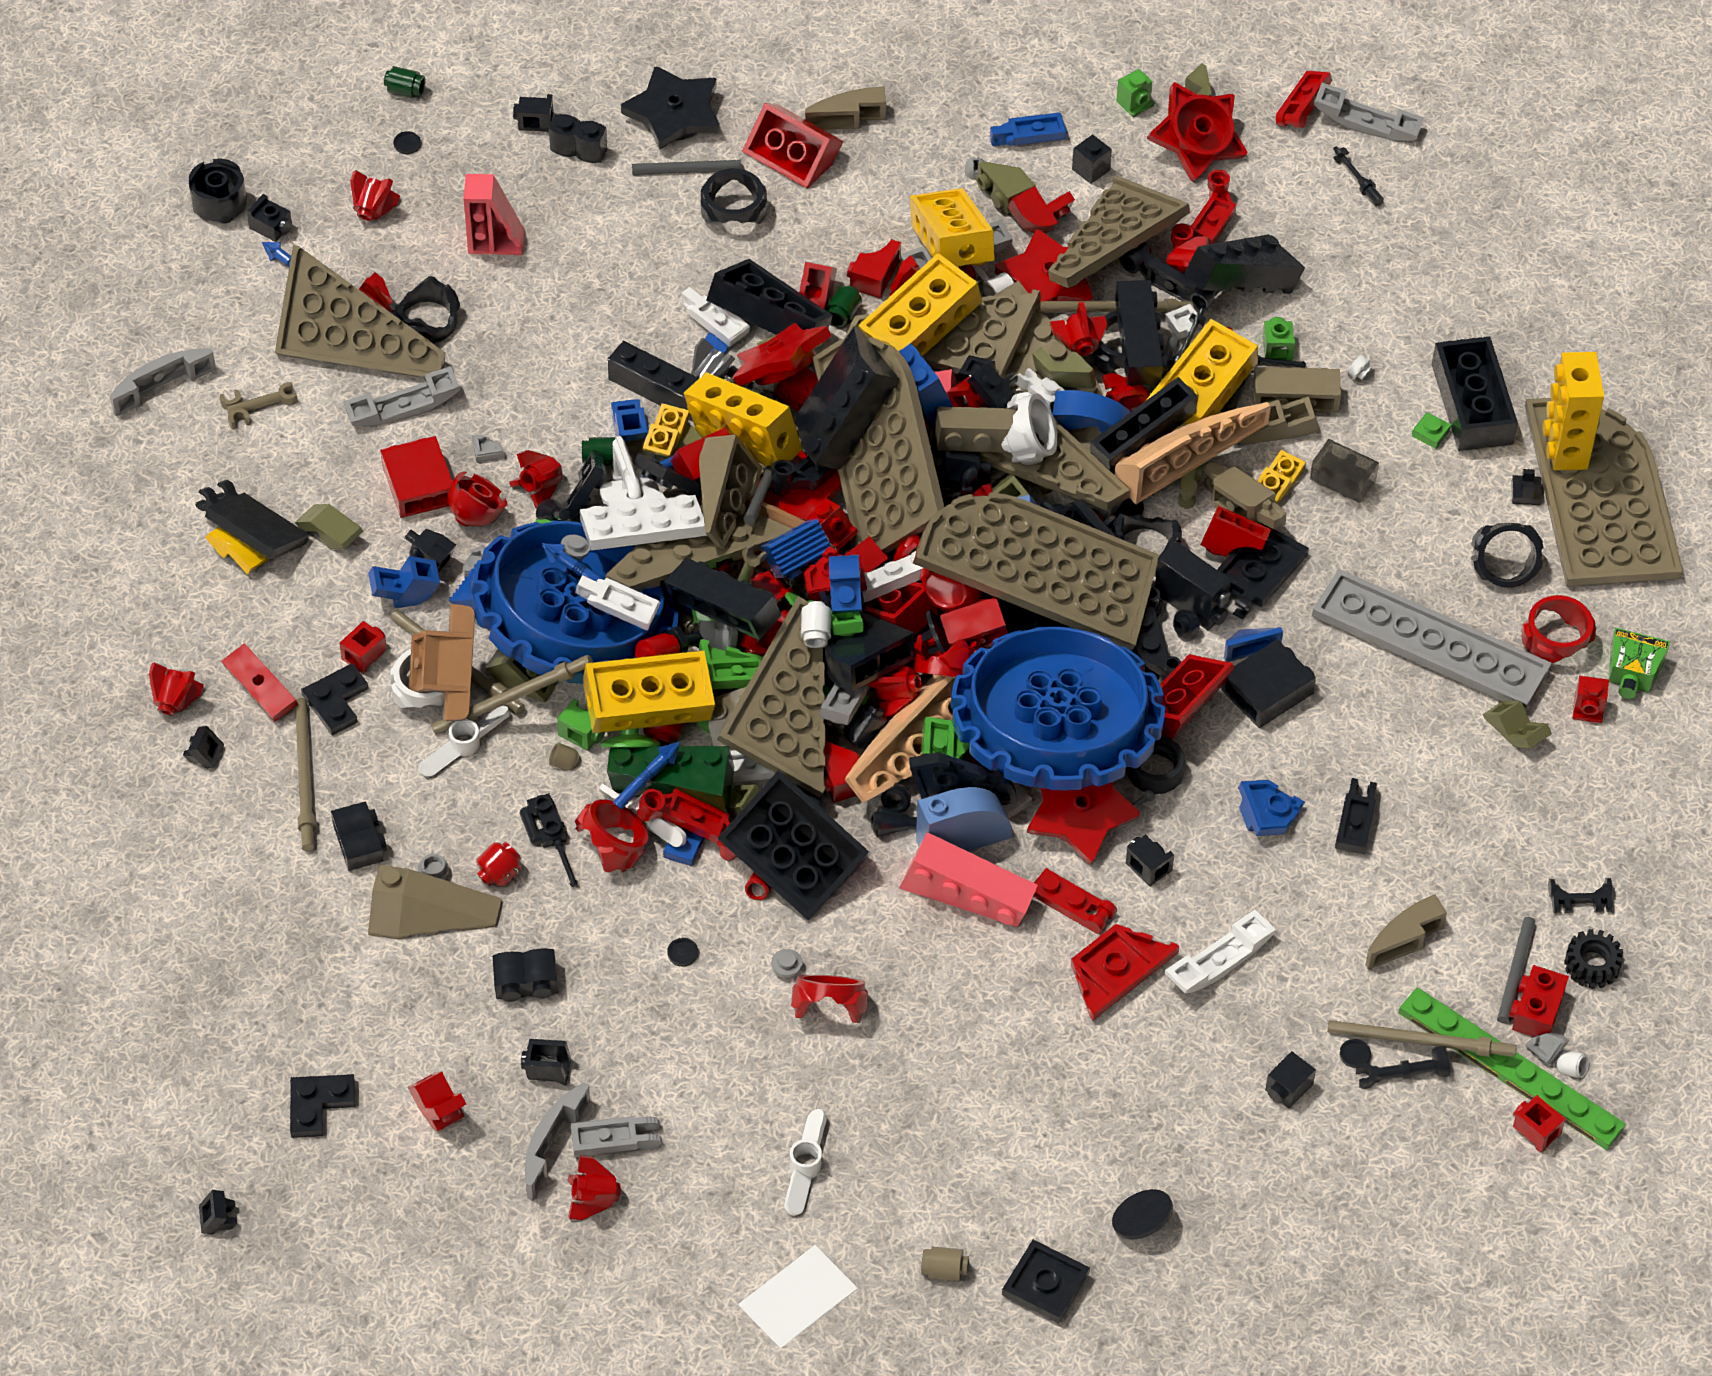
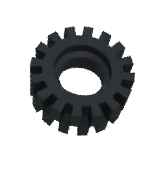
M1588 929L1587 935L1581 931L1577 937L1573 936L1568 945L1564 960L1565 970L1567 974L1571 973L1570 978L1573 981L1579 978L1578 985L1584 987L1585 982L1589 983V988L1594 989L1596 983H1598L1599 988H1604L1606 982L1610 985L1614 982V978L1617 979L1623 961V949H1619L1620 943L1618 940L1612 943L1614 936L1608 934L1607 937H1604V931L1599 930L1598 935H1596L1593 929ZM1587 952L1598 953L1604 957L1605 964L1600 966L1590 965L1582 959V955Z

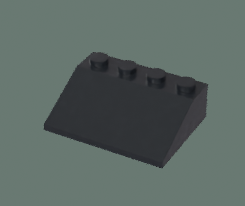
M853 326L795 416L801 447L815 465L840 470L899 381V377L857 326Z
M780 770L773 775L717 838L807 920L829 900L871 855L870 851Z

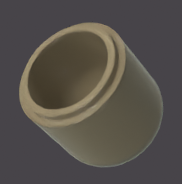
M559 742L554 745L549 757L550 765L563 770H572L579 762L578 751Z

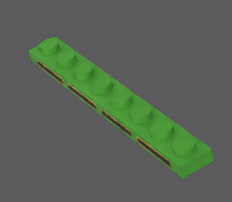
M1418 987L1399 1007L1398 1013L1427 1033L1478 1039L1480 1036L1492 1038L1494 1042H1501ZM1453 1049L1529 1100L1538 1095L1566 1119L1565 1124L1606 1151L1625 1128L1626 1123L1517 1052L1515 1057L1490 1054V1057L1479 1056L1477 1052Z

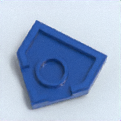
M1270 780L1241 781L1238 787L1242 797V802L1239 806L1247 830L1255 831L1256 836L1284 834L1303 807L1305 801L1295 795L1293 798L1279 790V786Z

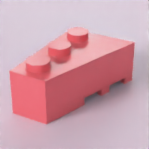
M466 174L463 200L468 254L523 255L525 229L494 174Z

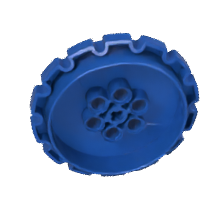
M552 521L542 524L534 522L513 528L510 537L498 536L484 549L481 560L476 563L471 580L470 592L474 595L471 606L479 626L491 630L489 640L509 658L513 657L523 667L540 675L554 670V667L565 661L570 663L586 655H590L593 663L636 658L635 649L639 641L666 633L667 630L677 627L679 613L674 608L675 602L669 596L661 581L660 586L647 588L640 592L661 602L648 631L593 607V605L587 603V599L575 593L581 576H578L574 571L572 572L558 561L551 564L542 543L561 544L562 539L567 535H579L587 540L582 523ZM636 546L590 550L589 554L579 563L605 579V575ZM584 670L575 673L574 677L566 682L583 684Z
M1038 627L1012 632L994 639L990 649L979 648L963 664V675H957L955 678L951 696V708L953 709L952 723L955 732L961 742L970 743L969 753L979 763L989 770L996 769L1004 773V778L1022 785L1064 791L1081 790L1083 787L1092 785L1102 786L1124 777L1126 767L1138 768L1153 753L1155 740L1161 738L1165 706L1162 705L1163 691L1154 673L1144 672L1145 662L1134 652L1124 646L1119 647L1111 639L1099 634L1066 627Z

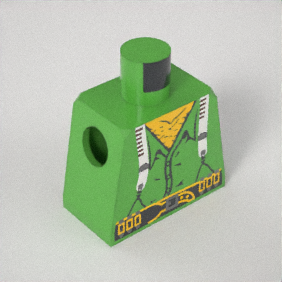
M1615 627L1610 647L1609 682L1620 685L1618 691L1620 696L1632 699L1636 696L1637 690L1650 692L1665 663L1670 641Z

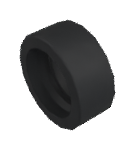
M1161 736L1159 740H1155L1154 751L1151 755L1157 754L1171 760L1174 764L1171 772L1164 775H1153L1142 770L1140 766L1138 768L1127 767L1128 778L1135 787L1143 792L1152 790L1154 794H1165L1174 790L1181 783L1184 775L1185 756L1183 750L1172 739Z

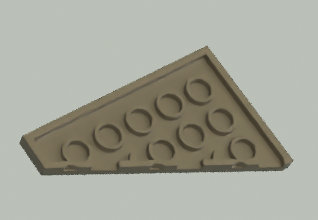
M293 245L275 354L425 378V374L443 369L446 352L304 249Z

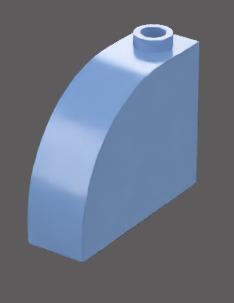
M976 787L959 788L917 801L916 842L918 847L927 832L968 852L1012 838L1011 823L998 797L989 790Z

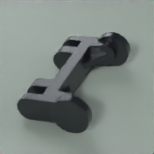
M1605 878L1602 887L1594 893H1568L1555 883V879H1549L1548 891L1549 897H1551L1553 913H1559V904H1563L1564 913H1571V904L1593 903L1594 913H1601L1602 903H1605L1606 912H1612L1611 878Z

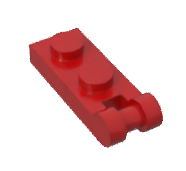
M1306 71L1276 113V124L1284 127L1293 124L1296 128H1304L1308 115L1315 107L1314 102L1321 83L1330 85L1333 81L1331 73Z
M1045 868L1034 882L1038 885L1033 895L1035 899L1096 934L1102 932L1106 926V920L1112 919L1118 911L1111 901L1099 899L1048 868ZM1091 909L1097 912L1095 915L1088 914L1091 911Z

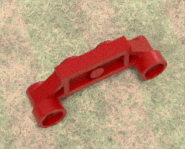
M1213 170L1209 173L1207 186L1210 198L1191 226L1184 223L1173 226L1171 230L1172 250L1196 236L1209 237L1208 245L1214 244L1235 214L1237 204L1233 203L1228 191L1230 176L1226 171Z
M676 788L669 794H662L656 789H648L641 796L637 810L640 820L649 822L654 818L666 819L716 843L724 860L732 861L737 857L717 839L730 824L728 820L730 814Z

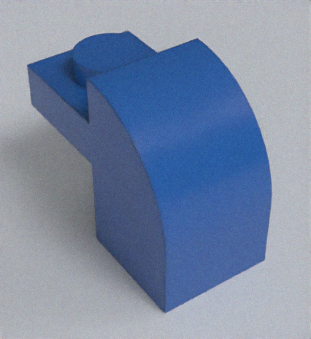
M859 555L829 556L832 614L862 612Z
M409 556L400 570L372 566L368 572L372 596L393 599L394 608L415 606L425 602L432 596L440 584L436 560Z

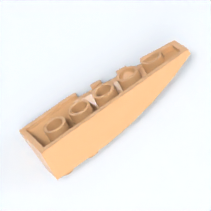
M1266 402L1237 408L1183 426L1152 443L1145 444L1131 456L1123 457L1116 464L1115 476L1130 489L1129 498L1135 504H1138L1269 423L1271 405Z
M933 675L924 684L921 691H919L917 698L913 699L887 723L857 760L846 776L845 781L862 803L912 775L909 758L920 756L922 753V734L925 717L952 721L951 696L956 677Z

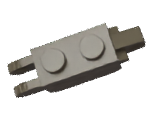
M1210 462L1205 465V474L1210 477L1205 479L1204 486L1213 493V506L1215 508L1219 505L1258 524L1262 523L1273 529L1286 522L1287 513L1275 503V493L1270 488L1265 487L1235 466L1227 469L1217 462Z

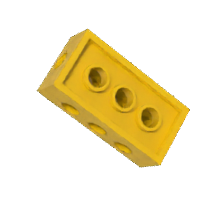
M963 188L910 196L911 227L932 257L939 253L956 267L969 264L980 266L986 262L994 261L993 229Z
M937 253L864 319L858 327L866 337L883 340L898 351L912 343L920 355L923 356L982 302L978 283Z
M1210 319L1146 400L1179 377L1197 395V413L1175 430L1216 415L1258 364V345Z
M1562 352L1560 363L1556 364L1554 368L1555 383H1551L1550 386L1551 401H1547V419L1543 420L1542 425L1543 436L1548 437L1549 441L1546 445L1547 459H1552L1553 470H1588L1604 401L1597 352Z
M707 372L684 392L687 409L694 423V429L702 437L726 427L729 434L736 435L757 461L771 467L778 460L791 461L803 450L790 408L787 405Z
M705 651L586 663L583 685L592 733L711 720L715 702Z

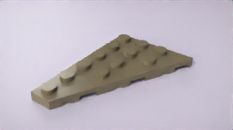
M1120 176L1113 177V184L1110 189L1103 191L1102 197L1091 208L1089 219L1082 221L1079 230L1075 231L1067 243V251L1064 254L1060 253L1057 257V262L1048 270L1050 281L1067 288L1077 285L1079 281L1098 272L1100 268L1110 262L1118 260L1120 256L1131 249L1137 248L1147 239L1158 235L1160 231L1172 224L1178 223L1180 219L1190 214L1189 203Z
M1034 289L1032 293L1013 296L1012 293H1007L998 297H981L982 302L922 356L923 359L932 368L940 370L952 369L953 373L958 374L969 355L995 361L996 372L1003 379L1041 299L1040 291ZM869 314L855 316L844 338L847 337L853 326L858 327Z
M1021 387L1012 390L1014 394L1025 392ZM1055 419L1057 430L1056 451L1053 455L1044 457L1040 463L1033 465H1024L1021 462L1013 463L1012 453L980 452V461L991 462V467L1078 500L1083 499L1086 503L1105 510L1129 498L1130 489ZM1035 432L1038 441L1044 446V443L1039 438V434ZM933 434L932 443L936 446L935 438H934V434Z
M701 496L699 499H697V501L703 514V503ZM746 509L743 514L736 517V527L722 549H718L708 536L639 544L605 575V579L609 578L633 590L642 592L644 589L660 586V581L667 579L686 557L696 562L702 561L710 568L716 567V562L731 558L733 561L743 558V549L752 542L755 544L754 553L762 551L760 546L790 531L792 528L758 514L755 523L749 525L744 521V516L748 510Z
M798 596L719 734L717 741L775 773L780 770L794 784L820 798L825 790V723H823V718L819 717L821 706L825 701L823 686L825 684L823 647L810 648L804 645V640L801 638V610L810 602Z

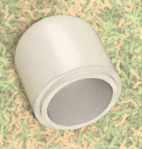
M1566 1050L1558 1056L1557 1069L1560 1073L1576 1078H1582L1586 1075L1589 1068V1059L1586 1054ZM1579 1065L1582 1068L1581 1073H1579Z

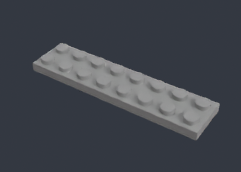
M1340 569L1337 570L1312 612V616L1498 700L1503 702L1521 701L1525 711L1549 673L1552 664Z

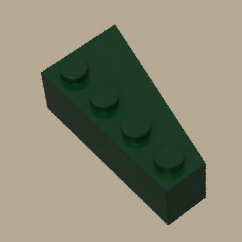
M662 746L610 747L607 774L612 790L622 793L637 776L640 777L639 774H642L641 772H644V769L646 770V767L659 755L658 747ZM679 746L675 764L667 763L655 776H652L653 778H650L649 783L646 782L647 785L635 797H640L648 789H656L662 794H669L676 788L729 813L735 769L730 748L728 746Z

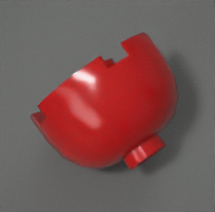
M460 472L450 486L447 499L455 520L466 527H485L496 521L507 505L506 498L502 501L499 497L502 491L491 481L474 473L471 478L465 476L467 472Z

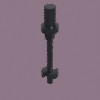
M1335 146L1333 150L1336 156L1333 159L1336 163L1343 161L1357 178L1360 185L1359 191L1363 195H1367L1375 206L1381 205L1384 198L1376 190V184L1373 180H1368L1360 175L1345 156L1349 154L1345 147L1338 148Z
M1199 309L1197 315L1191 313L1189 321L1193 323L1181 350L1175 356H1171L1169 370L1188 348L1198 325L1200 324L1202 327L1205 325L1207 320L1203 316L1205 312L1203 309Z

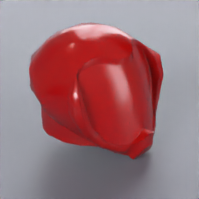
M922 568L919 580L922 581L931 604L944 613L975 604L977 601L984 599L985 592L928 569Z

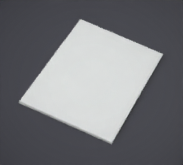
M814 1245L738 1305L781 1349L858 1288Z

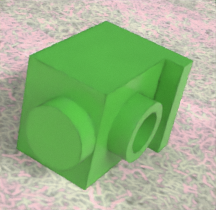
M1140 69L1118 80L1116 102L1132 117L1154 106V102L1151 100L1153 81Z
M1274 317L1269 321H1264V358L1293 361L1295 339L1292 321H1285L1282 317ZM1272 347H1286V349H1272Z
M573 699L557 718L558 736L586 751L594 743L598 744L605 735V732L592 733L589 712L580 708L579 701Z

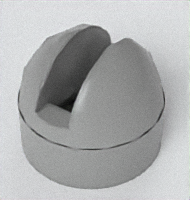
M971 157L967 160L965 175L969 179L976 180L978 170H974V166H978V163L984 161L982 158Z

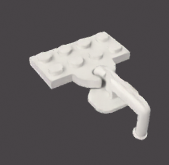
M617 436L613 441L614 475L612 479L615 481L606 482L600 487L602 501L609 506H592L588 509H580V520L589 542L590 550L707 536L704 527V517L696 495H679L675 498H666L660 492L656 481L646 477L638 478L625 441L621 436Z

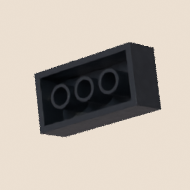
M1491 337L1436 342L1431 365L1458 451L1513 445L1518 421Z

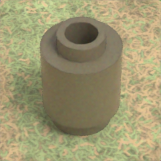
M932 1246L931 1249L923 1250L921 1274L929 1275V1279L960 1282L962 1275H968L969 1256H964L963 1249Z

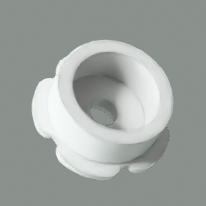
M1360 355L1352 363L1347 372L1352 376L1353 381L1357 377L1363 380L1373 368L1369 365L1371 358L1366 359L1363 355Z

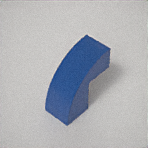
M1065 390L1056 391L1052 414L1056 421L1066 430L1096 426L1103 433L1129 414L1130 411L1119 402L1099 394Z
M640 400L611 402V415L616 437L621 436L625 442L646 439L648 430L644 407L641 408Z

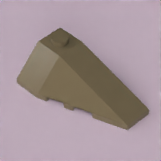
M736 435L705 438L703 449L700 452L699 467L705 533L718 549L725 547L736 527V517L745 512L746 506L744 503L747 498L754 496L762 466Z
M379 865L372 890L368 935L405 939L409 938V935L423 933L436 935L439 931L457 929L458 931L496 927L502 898L415 870Z

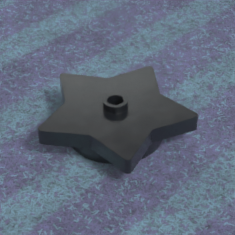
M655 66L647 90L621 104V114L643 123L648 131L652 133L659 149L666 147L675 140L687 139L697 133H719L720 123L709 105L717 88V79L714 77L681 79Z

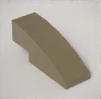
M885 86L851 90L821 100L805 108V120L823 130L859 129V121L886 120Z
M1309 396L1285 405H1281L1279 399L1270 402L1269 423L1238 443H1261L1290 439L1321 431Z
M1436 894L1418 901L1402 911L1377 935L1368 949L1365 963L1368 970L1422 949L1426 935L1444 929L1447 912Z

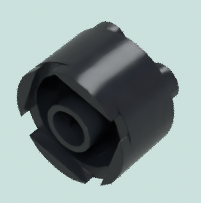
M217 158L213 159V163H199L190 172L189 189L195 214L205 220L226 224L244 210L247 203L245 181L241 169L236 163L227 159Z

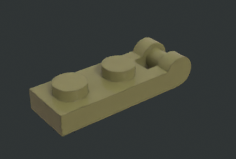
M1200 465L1182 476L1178 504L1184 509H1190L1195 505L1196 482H1201L1204 465Z

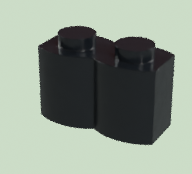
M556 114L549 126L550 150L561 156H576L578 159L589 163L602 162L608 149L607 128L604 125L594 121H580L571 115Z
M364 801L331 810L332 824L348 871L384 861L383 852L387 851V845L383 833L377 834L375 827L379 826L375 809L369 810L367 802Z
M533 949L524 953L515 951L502 952L492 956L496 999L514 1002L526 996L544 999L558 993L554 949Z

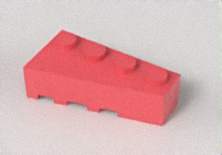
M927 832L899 888L1000 921L1006 925L1018 927L1026 914L1038 885Z

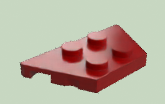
M1115 924L1071 958V967L1090 1018L1094 1021L1179 953L1180 946L1174 942L1167 945L1154 941L1152 935L1134 932L1128 927Z

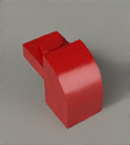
M1033 186L1014 197L1007 207L1017 223L1025 230L1034 233L1039 229L1043 233H1047L1055 229L1058 224L1057 220L1071 212L1070 208L1075 199L1071 192L1068 191L1046 204L1037 188Z
M442 1071L434 1072L408 1086L417 1107L435 1131H439L465 1117L461 1107L467 1104L461 1093L453 1094Z

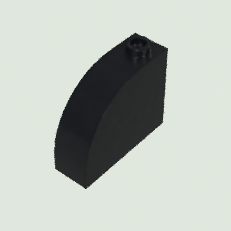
M862 611L863 632L855 633L852 636L833 635L831 629V638L825 646L826 673L833 683L853 692L915 659L914 632Z

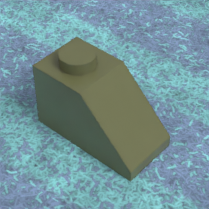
M497 649L485 668L499 683L509 689L541 676L523 667L521 663L513 657L509 658L499 649ZM558 681L526 696L546 702Z

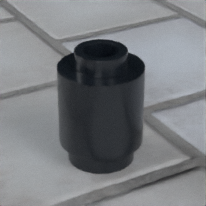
M869 703V705L862 704L847 728L846 739L856 747L866 749L887 721L884 716L885 711L873 703Z

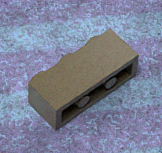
M1255 367L1253 405L1270 403L1278 399L1281 405H1285L1309 396L1315 412H1339L1341 399L1340 369Z
M937 406L933 425L937 451L1010 453L1005 451L1001 444L1013 424V415L1018 409Z

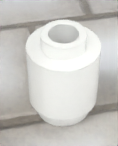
M819 601L810 602L801 610V638L804 640V645L810 648L825 647L831 638V609Z

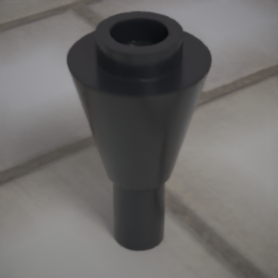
M553 499L543 500L536 509V518L538 520L566 521L570 517L569 511L563 509L560 503Z
M880 805L877 811L872 812L871 829L876 830L877 836L916 829L917 817H909L907 814Z

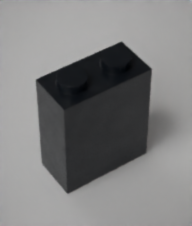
M1176 541L1157 561L1155 587L1160 591V598L1178 611H1193L1199 619L1200 626L1207 631L1215 624H1222L1228 616L1227 607L1231 596V579Z
M1277 639L1235 665L1234 670L1221 687V691L1260 729L1313 695L1316 677L1310 667L1304 666L1296 658L1291 648L1285 647Z

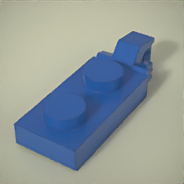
M1058 112L1009 118L1008 122L1001 126L990 127L989 138L992 146L1006 144L1008 146L1064 140L1067 138V131L1062 115Z

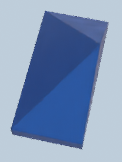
M1282 628L1239 630L1226 641L1224 651L1225 662L1250 657L1277 639L1282 643Z

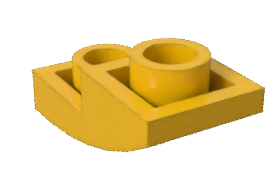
M661 404L655 423H651L642 448L643 451L671 457L689 420V411Z
M1280 450L1271 466L1264 469L1257 481L1275 493V503L1278 504L1306 468V462Z
M220 526L205 536L207 541L223 559L230 555L246 574L257 569L269 559Z

